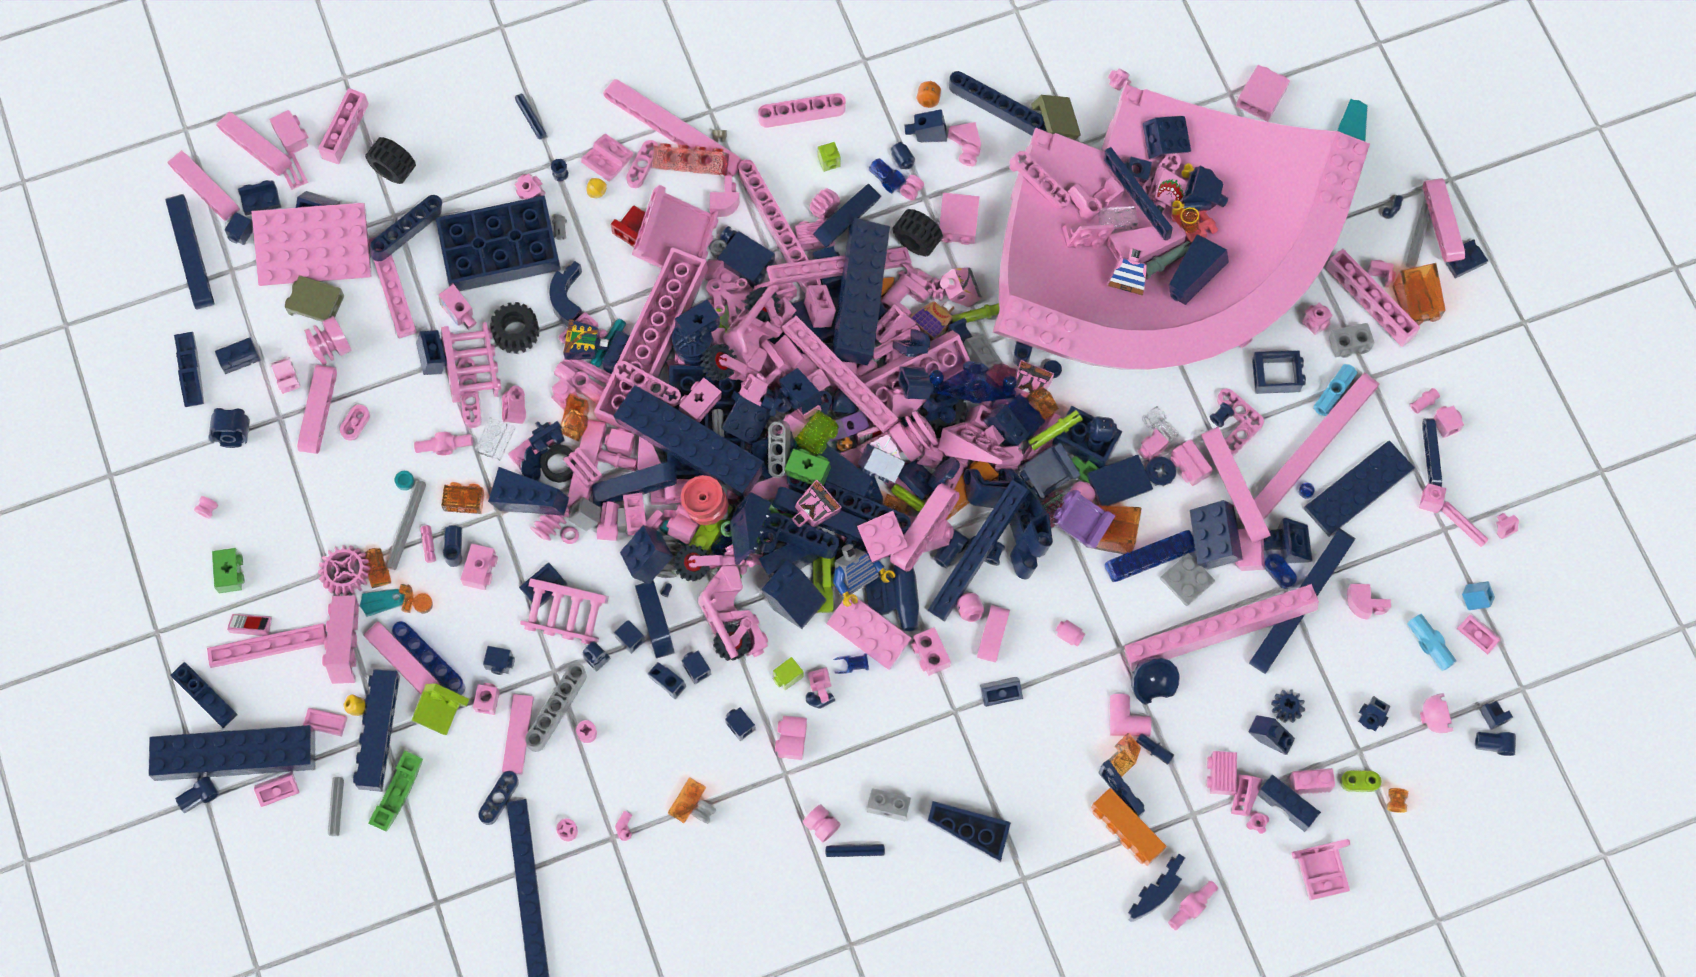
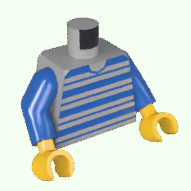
M851 544L842 547L844 556L835 561L836 569L833 583L840 595L844 596L843 604L846 607L851 606L849 599H851L853 604L858 602L857 596L853 593L878 578V573L881 574V580L884 583L890 582L886 578V574H889L891 578H895L894 572L891 570L886 571L884 569L885 566L879 560L873 563L867 551L854 549Z

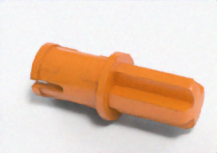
M849 437L841 438L837 441L836 448L840 452L850 450L853 441Z

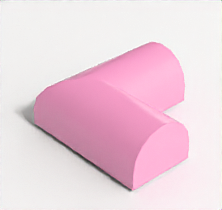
M1111 695L1110 736H1139L1144 734L1150 737L1151 716L1130 715V695Z

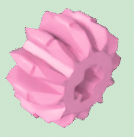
M831 189L821 190L812 199L809 205L810 211L819 219L829 218L838 210V206L841 203L840 197Z

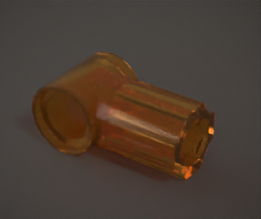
M369 549L365 554L366 559L369 561L367 563L370 566L368 578L372 589L391 584V577L385 565L382 549Z

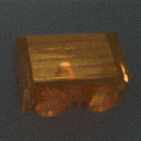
M451 482L450 485L444 484L441 503L443 511L482 514L484 489L478 484H469V486H461L457 482Z

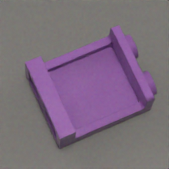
M1069 491L1063 499L1064 504L1062 507L1055 511L1052 523L1086 547L1095 549L1115 515L1102 510L1082 496L1080 491Z

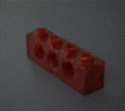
M667 143L654 146L652 168L727 176L729 154L723 152L724 149L713 148L712 151H707L706 147L695 146V149H689L687 145H678V148L671 147L672 144ZM675 153L676 159L672 162L670 158ZM692 154L694 160L689 164L688 157ZM710 156L711 163L706 165L705 159Z

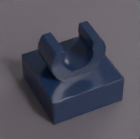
M1280 529L1268 530L1271 536L1264 539V551L1281 550Z

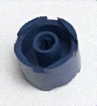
M215 408L214 413L211 415L208 438L212 443L215 441L219 442L221 447L239 448L242 446V443L245 442L246 444L248 441L250 419L245 415V411L240 408L234 410Z

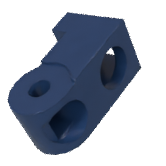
M595 641L591 642L583 650L584 660L596 672L611 659Z
M659 662L647 673L649 678L669 693L674 700L686 688L682 678Z

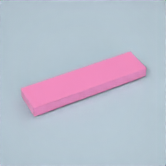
M513 694L502 767L503 773L512 771L515 774L523 775L527 748L525 737L530 728L533 696Z

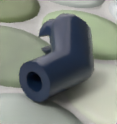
M1396 195L1391 209L1385 207L1382 216L1387 217V219L1393 218L1401 209L1403 197Z
M808 692L805 696L806 703L818 709H822L836 701L831 692L828 694L829 701L821 703L820 696L815 695L814 692Z

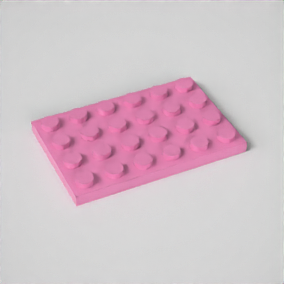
M365 203L252 211L259 286L292 284L298 280L299 275L316 281L372 277Z

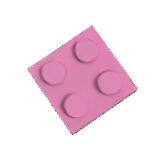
M894 511L857 526L873 563L909 548Z

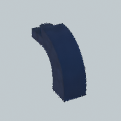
M576 261L565 268L564 274L558 270L556 271L549 289L554 313L567 327L569 319L576 320L582 315V309L567 297L569 288L582 273L581 264Z

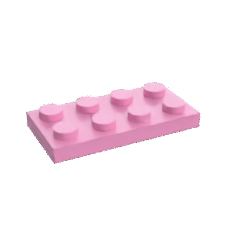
M859 598L856 604H853L851 599H849L851 603L849 607L844 606L842 601L826 624L890 670L912 637Z

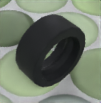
M552 445L549 447L548 452L541 455L540 464L542 472L552 482H566L572 478L573 471L568 468L562 473H553L548 468V460L556 454L569 456L573 451L566 445ZM572 459L570 462L575 466L576 462Z

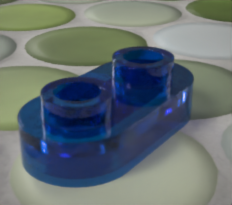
M1279 554L1268 555L1264 561L1265 570L1281 588H1292L1297 581L1296 573ZM1270 563H1275L1277 567H1272ZM1283 578H1288L1289 582H1284Z

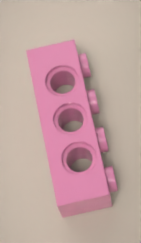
M348 88L318 148L322 159L340 164L369 105L365 93Z

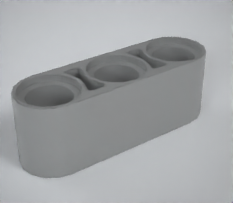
M783 420L773 422L768 430V470L771 476L779 478L786 475L785 467L790 458V425ZM777 425H780L783 428V433L781 435L778 434L776 431ZM777 444L783 447L782 454L776 451ZM777 463L782 465V473L777 472Z

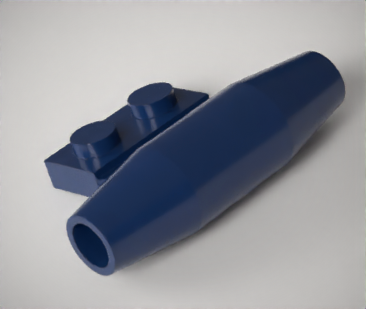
M894 565L893 572L895 578L886 576L890 582L884 583L880 575L866 585L868 605L881 615H887L896 609L902 631H915L918 629L919 599L914 567L906 572Z

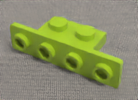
M820 557L813 561V584L827 600L817 613H831L834 611L833 586L835 585L833 583V568L835 567V557L831 559Z

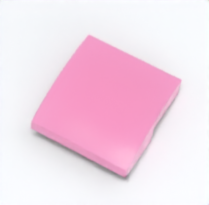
M605 133L594 142L593 148L582 157L581 163L610 182L629 162L634 153Z

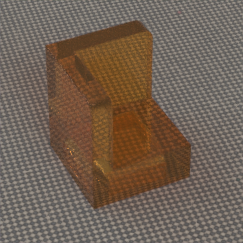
M570 409L562 422V434L579 442L588 427V416Z

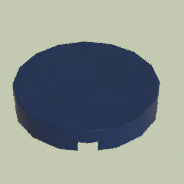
M955 457L944 461L932 473L928 480V485L935 490L939 484H946L944 481L948 478L951 480L960 468L959 461Z

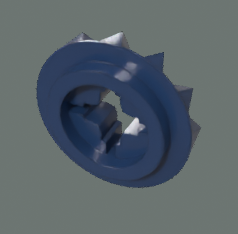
M1156 457L1148 462L1146 473L1150 482L1154 483L1155 486L1161 485L1164 487L1167 484H1171L1175 479L1176 467L1170 459ZM1164 466L1163 472L1166 474H1162V476H1160L1159 478L1158 472L1156 470H1160V468Z

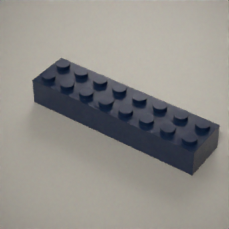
M855 217L848 231L832 352L840 360L868 366L874 354L890 226Z
M636 385L633 386L614 414V418L619 425L704 476L716 479L721 486L743 499L751 492L766 469L765 463L761 459Z
M311 725L149 737V777L154 781L315 770V730Z

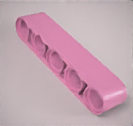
M834 93L762 105L758 110L759 124L762 127L769 128L841 116L846 111V98L843 94Z
M229 111L216 124L226 136L277 176H280L292 165L291 160L283 152Z
M181 150L167 161L173 171L224 221H227L235 212L240 210L237 204L184 151Z
M1443 178L1426 180L1423 182V192L1443 261L1446 263L1464 260L1465 250Z
M316 365L298 438L297 449L299 452L318 454L320 451L337 377L336 367Z
M587 419L579 449L597 468L599 462L598 455L602 449L606 432V422ZM578 455L577 458H578V459L581 461V463L588 469V471L595 477L594 472L587 466V464H586V463L580 458V456ZM575 464L576 469L588 482L591 481L583 470ZM574 472L568 493V507H571V505L583 497L589 501L592 491L591 486L587 488Z
M943 483L937 486L904 535L909 548L892 554L890 557L891 563L906 572L914 567L956 505L960 495L959 492Z
M377 621L363 634L421 695L426 684L436 683L440 685L380 622Z

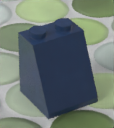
M787 560L761 589L773 610L800 629L806 626L827 601L802 570Z

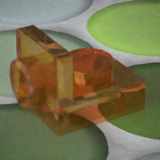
M887 493L883 505L908 516V503Z

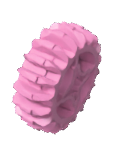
M342 545L341 550H339L335 546V552L332 553V551L328 550L329 556L322 557L325 562L319 563L320 568H322L318 570V574L321 575L319 580L323 582L325 589L329 588L328 591L330 593L335 592L337 596H340L342 592L344 596H348V592L355 595L354 590L362 591L361 585L368 584L365 579H371V575L368 573L372 571L371 566H368L371 562L369 559H366L367 555L365 553H361L360 548L354 550V547L350 545L347 549L345 545ZM356 561L360 564L358 575L354 572ZM332 567L336 570L333 581L330 578Z

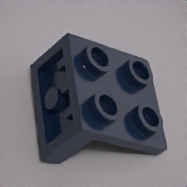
M1185 116L1156 117L1142 123L1149 159H1156L1166 154L1191 152Z
M734 391L731 398L736 402L722 429L752 445V443L758 440L771 415H769V409L749 401Z

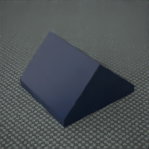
M1283 518L1278 526L1282 544V564L1312 562L1308 525L1289 518Z

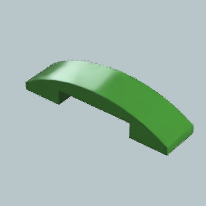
M404 751L396 767L397 771L380 805L376 806L368 824L385 832L389 830L413 787L423 758Z

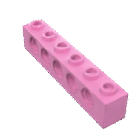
M1341 249L1329 259L1325 269L1401 347L1416 337L1421 327L1344 249Z

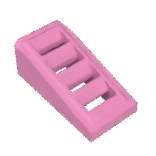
M1238 775L1237 790L1231 814L1249 817L1262 784L1261 778Z

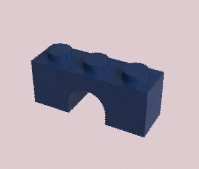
M1273 774L1257 795L1271 807L1278 806L1289 815V821L1303 832L1307 831L1321 813Z

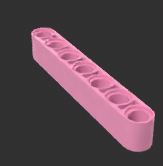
M1216 427L1202 433L1201 436L1252 543L1271 536L1220 428Z

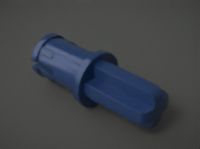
M1140 734L1136 740L1139 745L1151 752V756L1154 755L1166 765L1170 763L1175 755L1161 746L1160 742L1156 743L1144 734Z

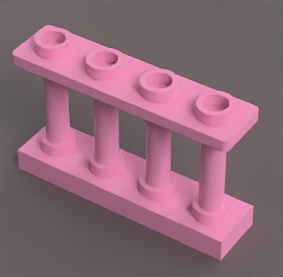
M483 322L482 331L459 334L450 333L449 326L441 327V338L444 355L447 359L446 367L452 402H460V396L464 395L465 392L493 389L494 397H498V391L501 390V381L496 378L498 364L493 361L495 347L490 344L492 332L491 328L487 327V322ZM484 338L485 348L453 350L452 344H455L456 341ZM487 355L488 365L459 368V366L456 367L455 361H458V358ZM490 372L491 382L462 385V383L459 384L458 378H461V375Z
M530 578L529 586L534 587L533 591H535L528 621H520V625H524L525 630L536 632L537 628L544 630L543 634L555 636V633L563 634L562 638L574 640V637L582 639L581 643L585 644L599 641V638L593 637L599 606L601 607L602 603L608 604L609 596ZM545 590L552 591L554 596L547 626L536 623L542 594L545 593ZM564 594L572 596L571 600H573L566 630L555 628L561 598H564ZM583 599L591 600L590 604L592 605L585 635L574 632L580 602H583Z

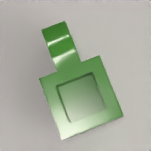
M1074 456L1071 460L1080 473V476L1077 478L1082 482L1090 483L1086 474L1099 468L1089 460L1085 464L1077 456Z

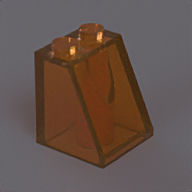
M1427 264L1399 272L1392 285L1398 305L1418 325L1425 321L1435 322L1440 320L1446 309L1437 264Z
M1097 505L1105 512H1111L1115 517L1095 549L1131 556L1136 544L1142 508Z

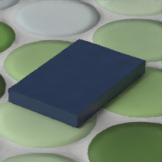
M1139 455L1086 474L1090 485L1095 491V496L1101 509L1153 490Z

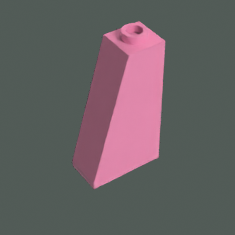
M1177 222L1170 223L1173 227L1171 238L1166 241L1155 227L1151 226L1111 234L1108 237L1107 246L1117 261L1120 256L1128 258L1131 248L1142 251L1139 262L1147 263L1152 260V257H1160L1185 242L1186 233L1182 227H1179Z

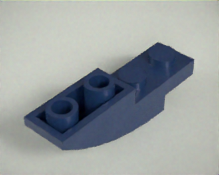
M186 662L182 663L170 675L222 728L226 727L238 715Z
M1178 854L1176 858L1171 857L1166 865L1169 868L1166 875L1161 873L1155 883L1159 886L1157 887L1151 883L1148 888L1146 886L1143 887L1138 895L1141 900L1138 905L1133 903L1128 912L1131 915L1128 921L1132 923L1147 916L1170 897L1182 880L1176 873L1186 857Z

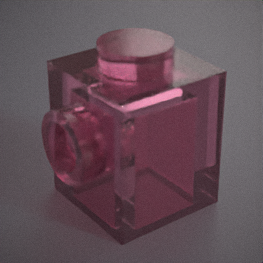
M995 364L994 370H990L988 374L989 388L1012 393L1017 369L1010 368L1006 364Z

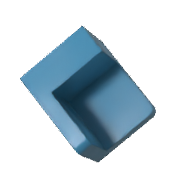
M1489 581L1468 584L1462 593L1469 611L1489 608L1495 599Z

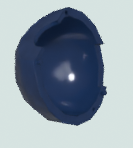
M1150 657L1136 666L1132 674L1131 687L1135 697L1142 704L1146 705L1152 703L1151 700L1156 697L1168 698L1174 696L1179 686L1180 675L1177 667L1170 660L1161 657Z

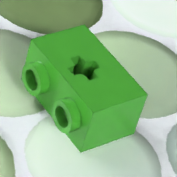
M793 449L785 467L786 476L811 485L814 481L818 480L824 486L831 466L828 459L818 455L815 457L804 449Z
M236 548L212 551L214 588L219 594L242 591V584L245 583L244 574L241 572V565H243L242 554H239Z

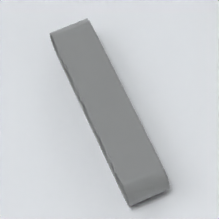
M573 663L567 668L528 731L525 740L531 751L539 752L545 747L586 681L587 674L582 664ZM579 670L582 671V674L579 677H573V672ZM565 687L572 688L568 694H563L562 690ZM554 704H561L559 710L553 711L551 709ZM545 720L551 721L550 726L547 728L541 727L542 722ZM534 737H539L540 742L533 745L530 743Z

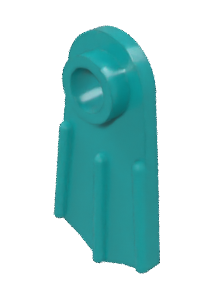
M400 589L362 593L359 606L364 611L366 617L403 605L406 601V595ZM395 595H400L398 600L393 599Z

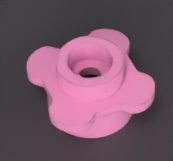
M1252 811L1247 828L1249 830L1254 829L1259 834L1265 833V826L1269 822V817L1257 811Z

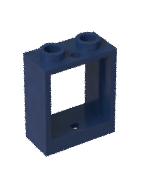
M1300 350L1254 352L1252 368L1255 394L1301 392L1303 386L1306 385V376L1302 374L1304 359L1300 357ZM1292 362L1294 383L1266 384L1263 363Z

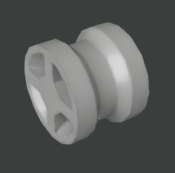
M699 800L697 809L693 810L691 814L701 822L709 824L712 814H715L716 808L703 800Z

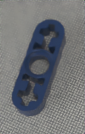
M506 771L501 775L480 808L478 817L484 825H492L496 822L505 808L506 802L510 800L518 787L519 779L514 772ZM513 777L514 783H509L506 787L507 791H509L508 793L499 788L500 786L503 788L506 786V778L510 779ZM502 793L504 795L503 802L495 803L493 801L494 795ZM489 803H491L494 807L498 808L497 811L494 808L491 811V815L493 816L492 818H487L486 820H484L485 816L483 815V813H488L491 810V806H489Z

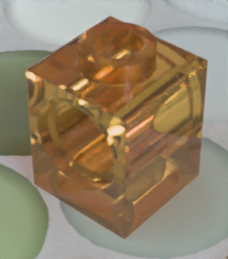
M1042 386L1026 396L1034 413L1043 420L1052 416L1059 409L1052 394Z

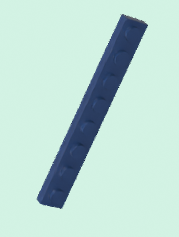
M1014 480L1010 482L927 611L942 621H946L958 599L963 595L1030 492L1027 488Z

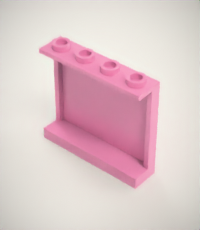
M658 185L652 192L632 255L659 268L663 267L672 247L706 260L708 256V251L706 250L713 240L712 232L718 224L719 219H717L719 212L716 211L710 214L665 193L666 187Z

